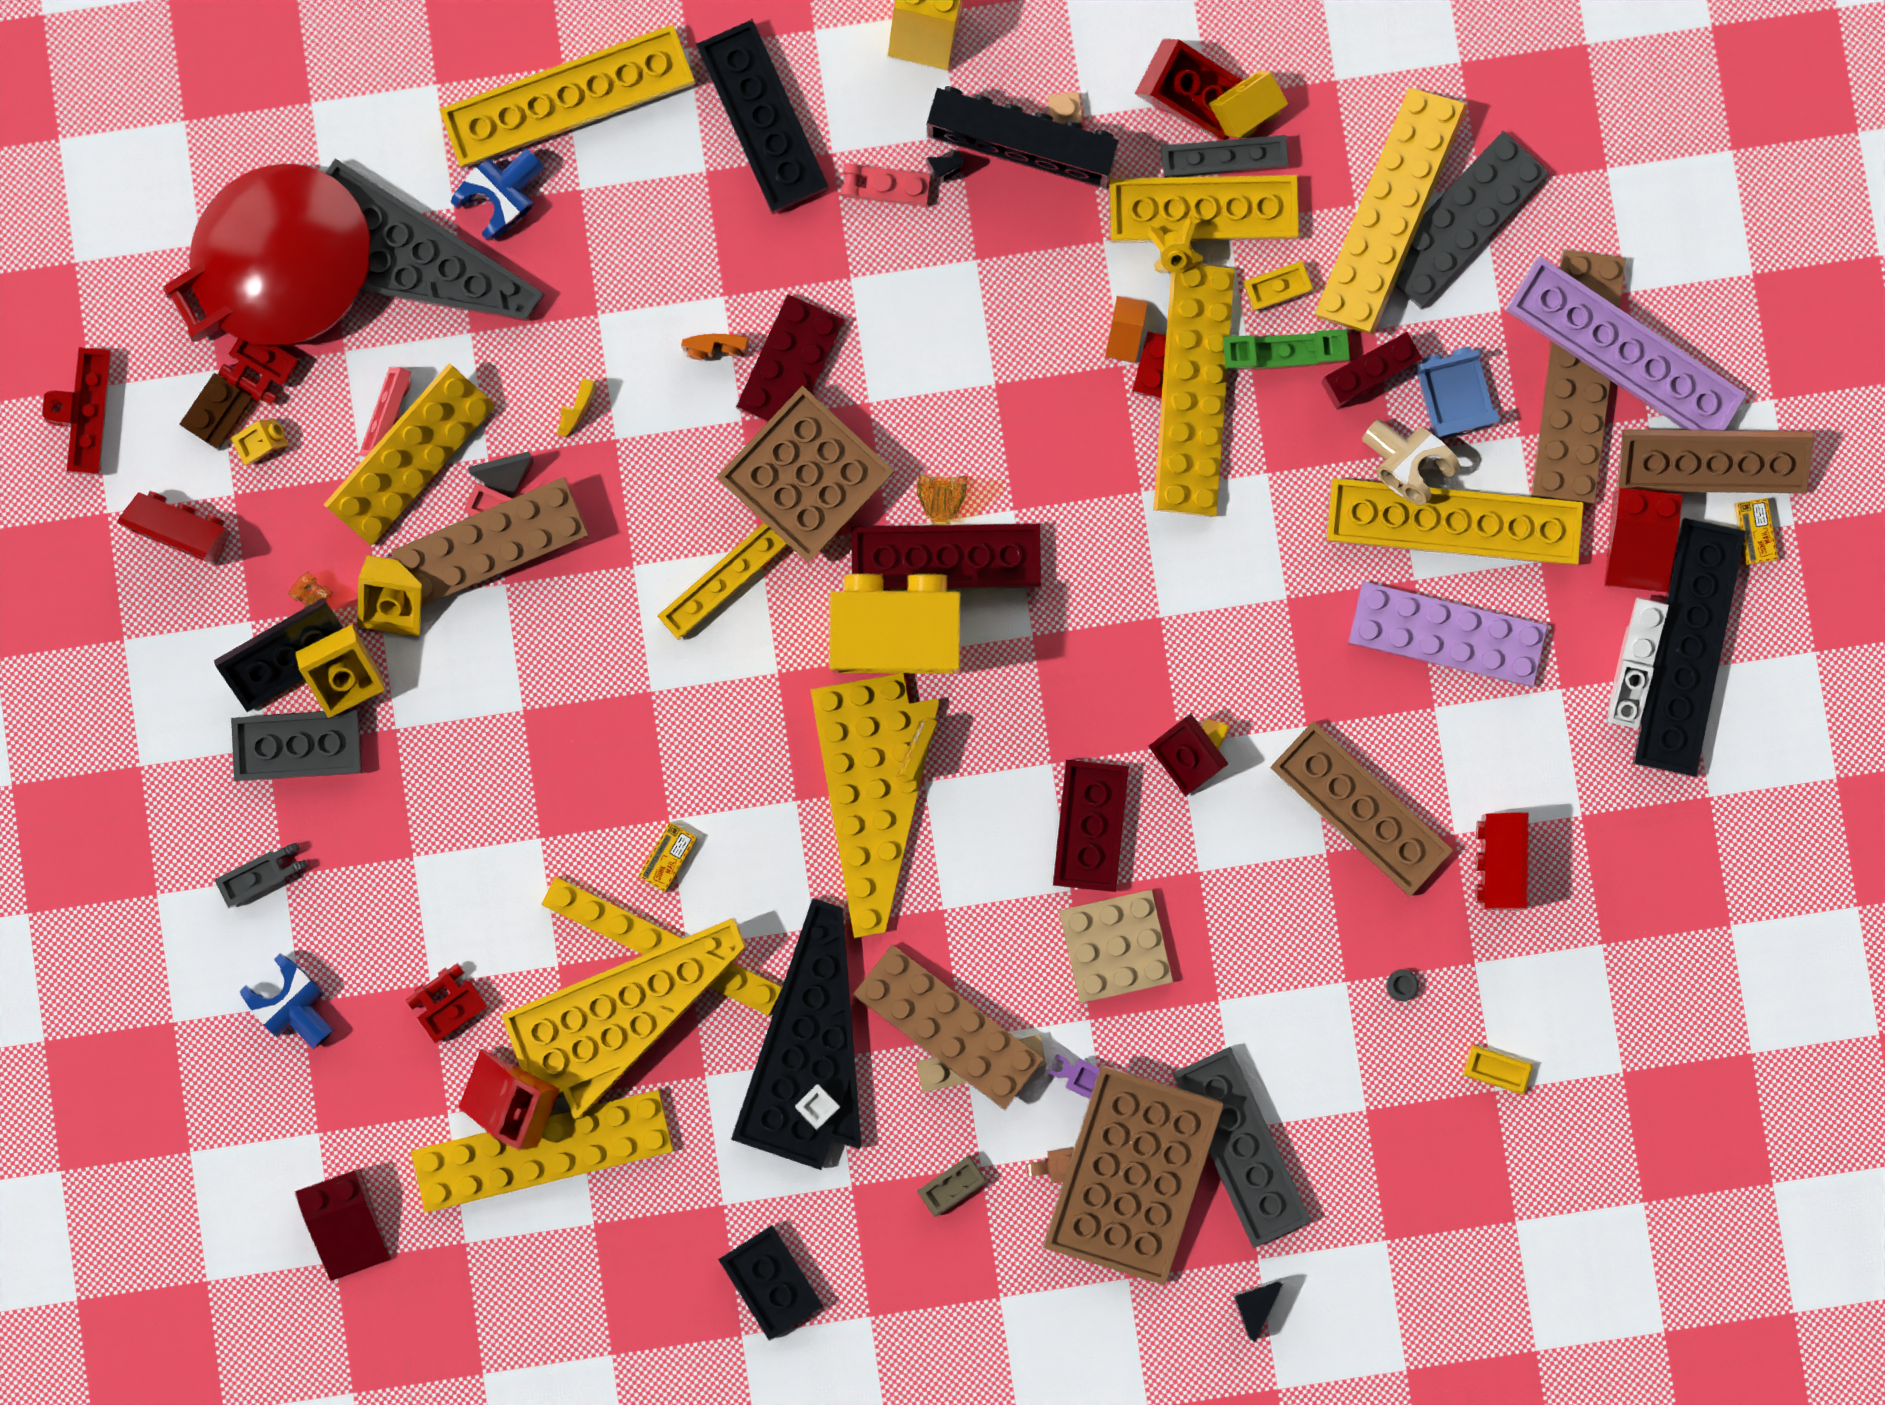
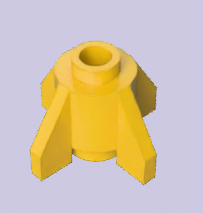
M1189 217L1182 226L1181 232L1171 231L1166 235L1152 225L1148 227L1147 235L1160 250V258L1154 265L1155 271L1159 273H1179L1188 268L1195 267L1197 264H1201L1203 261L1202 255L1191 249L1190 243L1195 228V219Z

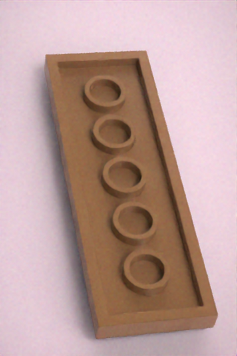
M1623 429L1617 488L1654 492L1807 493L1815 437L1813 432Z
M562 477L394 549L392 554L395 560H398L422 584L421 607L585 538L590 534L566 477Z
M1314 721L1309 724L1270 767L1275 774L1409 897L1453 851L1452 848Z
M894 945L889 947L853 994L859 1001L1004 1111L1044 1061L1041 1056Z

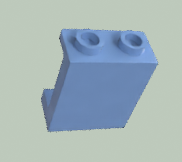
M1471 347L1460 348L1452 351L1453 356L1442 359L1440 354L1423 358V364L1416 368L1432 432L1440 440L1494 427L1500 422L1497 409L1493 410L1480 362V349L1471 351Z

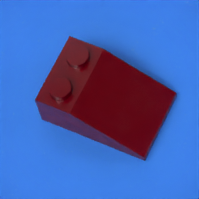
M361 1169L353 1170L294 1191L304 1222L330 1281L391 1260Z

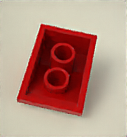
M1162 39L1134 94L1171 116L1219 140H1224L1226 134L1209 103L1243 80L1181 40Z
M1619 488L1613 493L1604 586L1667 593L1680 526L1681 494Z

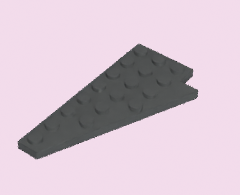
M336 158L325 172L341 183L354 196L366 217L371 237L369 262L371 263L365 285L360 288L359 292L528 321L544 297L543 292Z

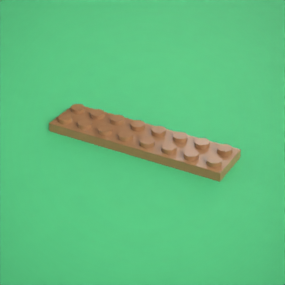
M1564 249L1561 255L1560 269L1620 309L1626 258ZM1550 341L1531 497L1584 502L1583 504L1594 505L1610 380L1552 341Z

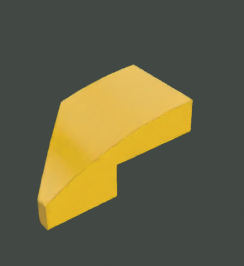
M582 378L574 408L561 407L560 415L562 417L557 435L567 437L582 420L597 388L594 381Z

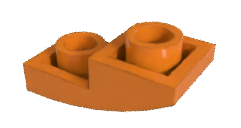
M702 334L682 339L681 347L683 351L687 352V357L704 361L705 357L713 359L716 347L721 348L720 352L728 356L738 357L739 353L747 355L750 342L748 337L739 335Z

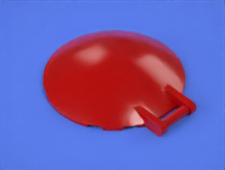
M275 164L257 168L230 182L210 201L202 213L192 237L189 256L190 270L167 283L163 290L167 298H172L188 327L187 334L192 342L200 341L220 328L244 342L268 347V345L291 346L306 342L325 333L337 324L354 305L352 303L360 288L365 285L371 263L369 262L371 237L366 217L354 196L336 179L320 170L297 164ZM190 288H192L207 315V318L200 322L183 294Z

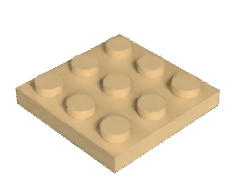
M1152 890L1059 910L1080 1004L1173 983Z

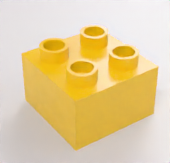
M844 575V591H830L829 669L832 673L959 674L960 592H947V576L909 575L908 592H883L882 575Z

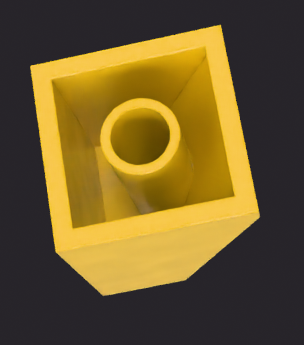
M896 0L887 56L948 71L962 15L963 0Z

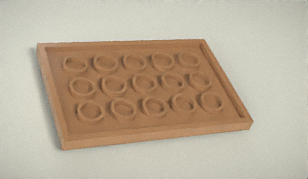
M1101 1064L1045 1236L1043 1248L1165 1285L1223 1108V1102Z

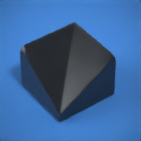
M950 150L939 157H927L926 165L936 182L942 183L963 171L965 161L955 150Z

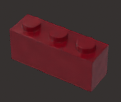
M1405 332L1326 375L1321 383L1337 410L1416 367L1423 358L1408 332Z

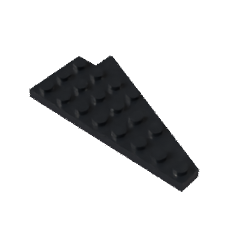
M812 898L731 1140L819 1170L823 1168L832 1140L860 1149L862 1144L843 908ZM817 1084L840 1106L818 1129L795 1108Z

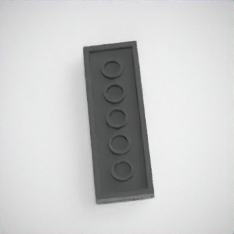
M1502 131L1423 215L1395 286L1421 309L1539 185L1549 172L1505 131Z
M1227 1047L1173 1072L1172 1074L1179 1089L1223 1102V1108L1208 1152L1252 1247H1258L1311 1222L1231 1047Z

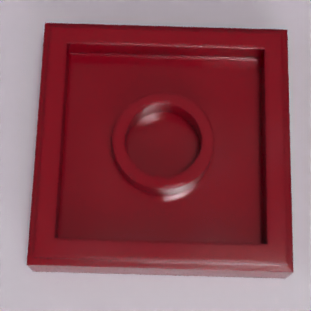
M1191 713L1148 746L1185 797L1229 765Z

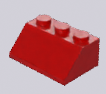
M149 491L148 495L138 492L118 518L117 523L129 531L217 566L231 533L230 530L223 527L225 521L207 514L206 519L194 515L196 509L179 502L177 507L165 503L167 497L153 491Z
M1527 812L1486 813L1481 815V821L1477 820L1476 839L1481 840V852H1476L1475 867L1476 871H1481V884H1476L1475 902L1480 903V910L1519 911L1528 907L1529 813Z

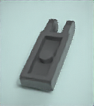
M297 842L275 852L270 851L216 878L215 882L227 907L232 908L286 881L287 877L307 868L308 865L303 860L297 861L282 870L277 861L296 853L299 850Z

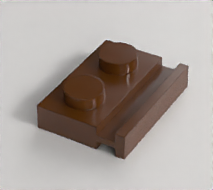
M213 373L179 425L219 451L254 399L239 388L227 383L225 379L216 373Z

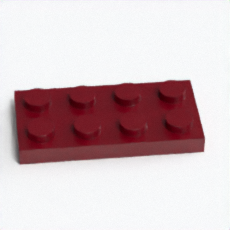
M787 294L739 398L736 409L768 422L801 386H804L812 394L845 319Z
M1066 759L1052 886L1116 892L1129 766Z

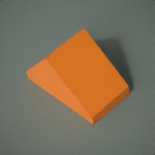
M1120 296L1116 297L1105 358L1136 363L1147 308L1146 301Z

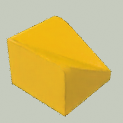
M1206 719L1202 728L1219 750L1229 730V726Z

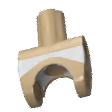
M1377 419L1362 438L1365 444L1386 459L1377 468L1380 480L1395 493L1416 505H1424L1431 498V491L1423 482L1424 479L1420 476L1419 472L1429 470L1451 477L1460 469L1456 455L1440 439L1423 428H1418L1406 440L1382 420Z

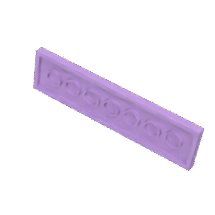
M1541 256L1536 258L1505 308V311L1684 430L1725 431L1747 393Z

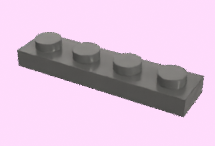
M1286 135L1161 145L1163 178L1285 169L1289 166Z

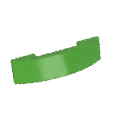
M1347 329L1316 331L1311 334L1265 337L1246 335L1222 338L1225 369H1282L1333 364L1350 360Z

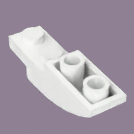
M1636 597L1630 623L1626 627L1620 651L1607 722L1635 729L1639 728L1654 671L1653 663L1669 607L1668 604Z

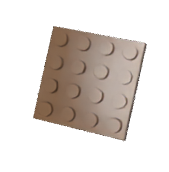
M801 386L716 478L809 564L895 471L804 386Z

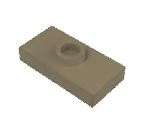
M968 1155L921 1187L917 1192L933 1216L936 1217L988 1181L971 1156Z

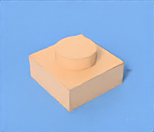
M1079 92L1048 95L1049 115L1053 117V121L1065 124L1066 121H1071L1082 125Z

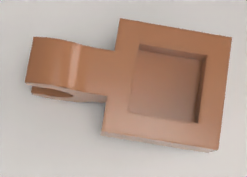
M1074 1148L1047 1151L1048 1161L1026 1164L1027 1175L1031 1177L1050 1174L1051 1183L1063 1182Z

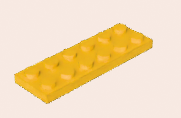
M1297 175L1118 178L1109 180L1111 243L1153 242L1147 235V229L1150 225L1162 231L1164 235L1171 231L1181 232L1182 226L1189 217L1195 219V228L1191 241L1298 239Z
M449 363L323 505L372 546L496 405Z

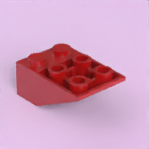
M480 1049L459 1108L492 1137L517 1150L537 1148L560 1089L484 1049Z

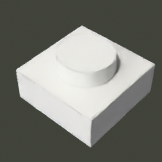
M818 1084L795 1106L816 1129L840 1107Z

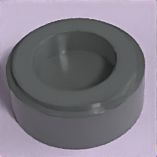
M1396 970L1386 980V991L1396 1001H1408L1418 991V980L1408 970Z

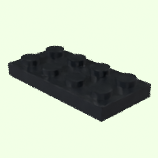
M323 597L213 661L246 712H249L304 680L298 667L295 652L344 627Z

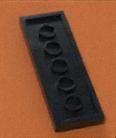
M753 19L697 43L698 52L772 215L829 190V186Z

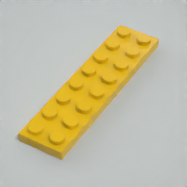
M671 24L440 108L439 111L459 166L463 169L695 85V81L675 27Z
M1408 88L1314 313L1317 318L1374 335L1468 107L1465 103Z
M1197 264L1195 267L1188 268L1183 272H1171L1154 511L1204 517L1217 516L1227 380L1222 338L1230 337L1235 270L1232 268Z
M1332 478L1326 542L1560 565H1578L1584 502L1428 487L1431 491V498L1424 505H1416L1395 493L1384 483Z
M655 1090L594 1105L582 1118L577 1120L573 1119L571 1111L549 1116L537 1148L517 1150L492 1137L488 1132L411 1150L424 1211L427 1213L674 1152L660 1091Z

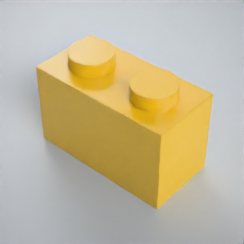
M1258 70L1209 103L1225 134L1242 139L1253 134L1256 131L1255 126L1261 122H1268L1281 114L1280 110L1288 105V102L1272 73Z

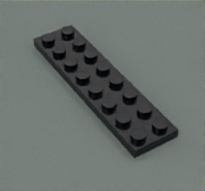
M1683 518L1681 521L1665 604H1668L1669 607L1653 663L1654 671L1642 713L1632 762L1634 765L1693 778L1697 776L1746 531Z

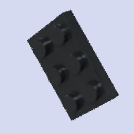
M773 1224L718 1259L769 1341L824 1306Z

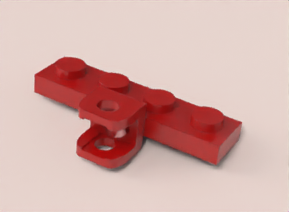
M79 347L74 392L53 390L44 394L42 416L46 422L55 426L71 427L66 470L68 473L100 475L111 350ZM55 405H62L59 412L52 411Z

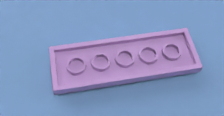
M1362 582L1348 644L1533 687L1547 625Z

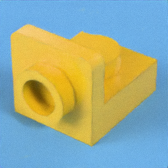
M274 418L258 420L231 437L245 466L252 465L274 450L284 449L288 446L285 432Z

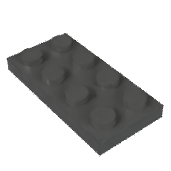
M359 710L342 711L330 718L327 717L325 712L231 718L234 781L236 782L362 774Z

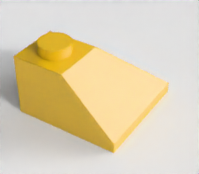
M367 555L358 578L357 627L419 637L421 630L422 584L398 560Z

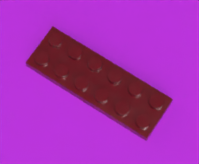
M1040 524L851 527L852 575H882L883 590H908L909 575L947 576V589L1041 588Z

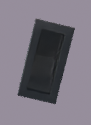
M1275 1279L1232 1294L1246 1335L1254 1342H1256L1283 1286L1281 1282Z

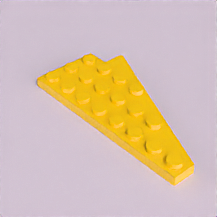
M904 673L810 689L854 938L886 933L929 746L915 779L903 782L897 779L896 775L919 721L926 717L935 720L939 706L938 699L909 704Z
M736 918L721 922L502 1014L503 1022L521 1069L559 1088L558 1095L564 1093L573 1119L582 1118L747 949Z

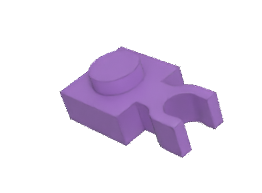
M1056 1054L1055 1059L1064 1063V1069L1061 1072L1049 1069L1048 1073L1056 1078H1068L1069 1080L1065 1086L1067 1089L1090 1099L1099 1068L1081 1059H1078L1074 1067L1070 1065L1066 1058Z

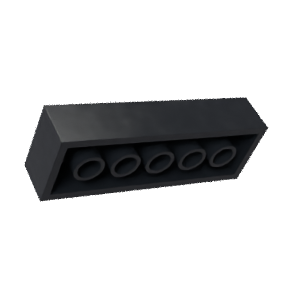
M945 86L944 89H936L926 123L927 138L1106 189L1119 140L1113 138V134L1103 130H1096L1095 133L1083 130L1084 127L1081 124L1066 121L1065 124L1053 121L1052 116L1036 112L1035 116L1023 112L1021 107L1013 104H1005V107L993 104L992 99L982 95H975V98L962 95L963 91L954 87Z

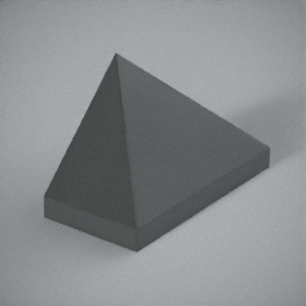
M525 452L470 466L468 470L476 480L501 494L513 498L534 460L530 452Z

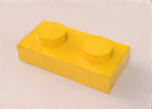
M1303 261L1243 281L1253 313L1313 291Z

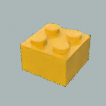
M353 624L295 652L299 670L328 718L385 690L381 672Z

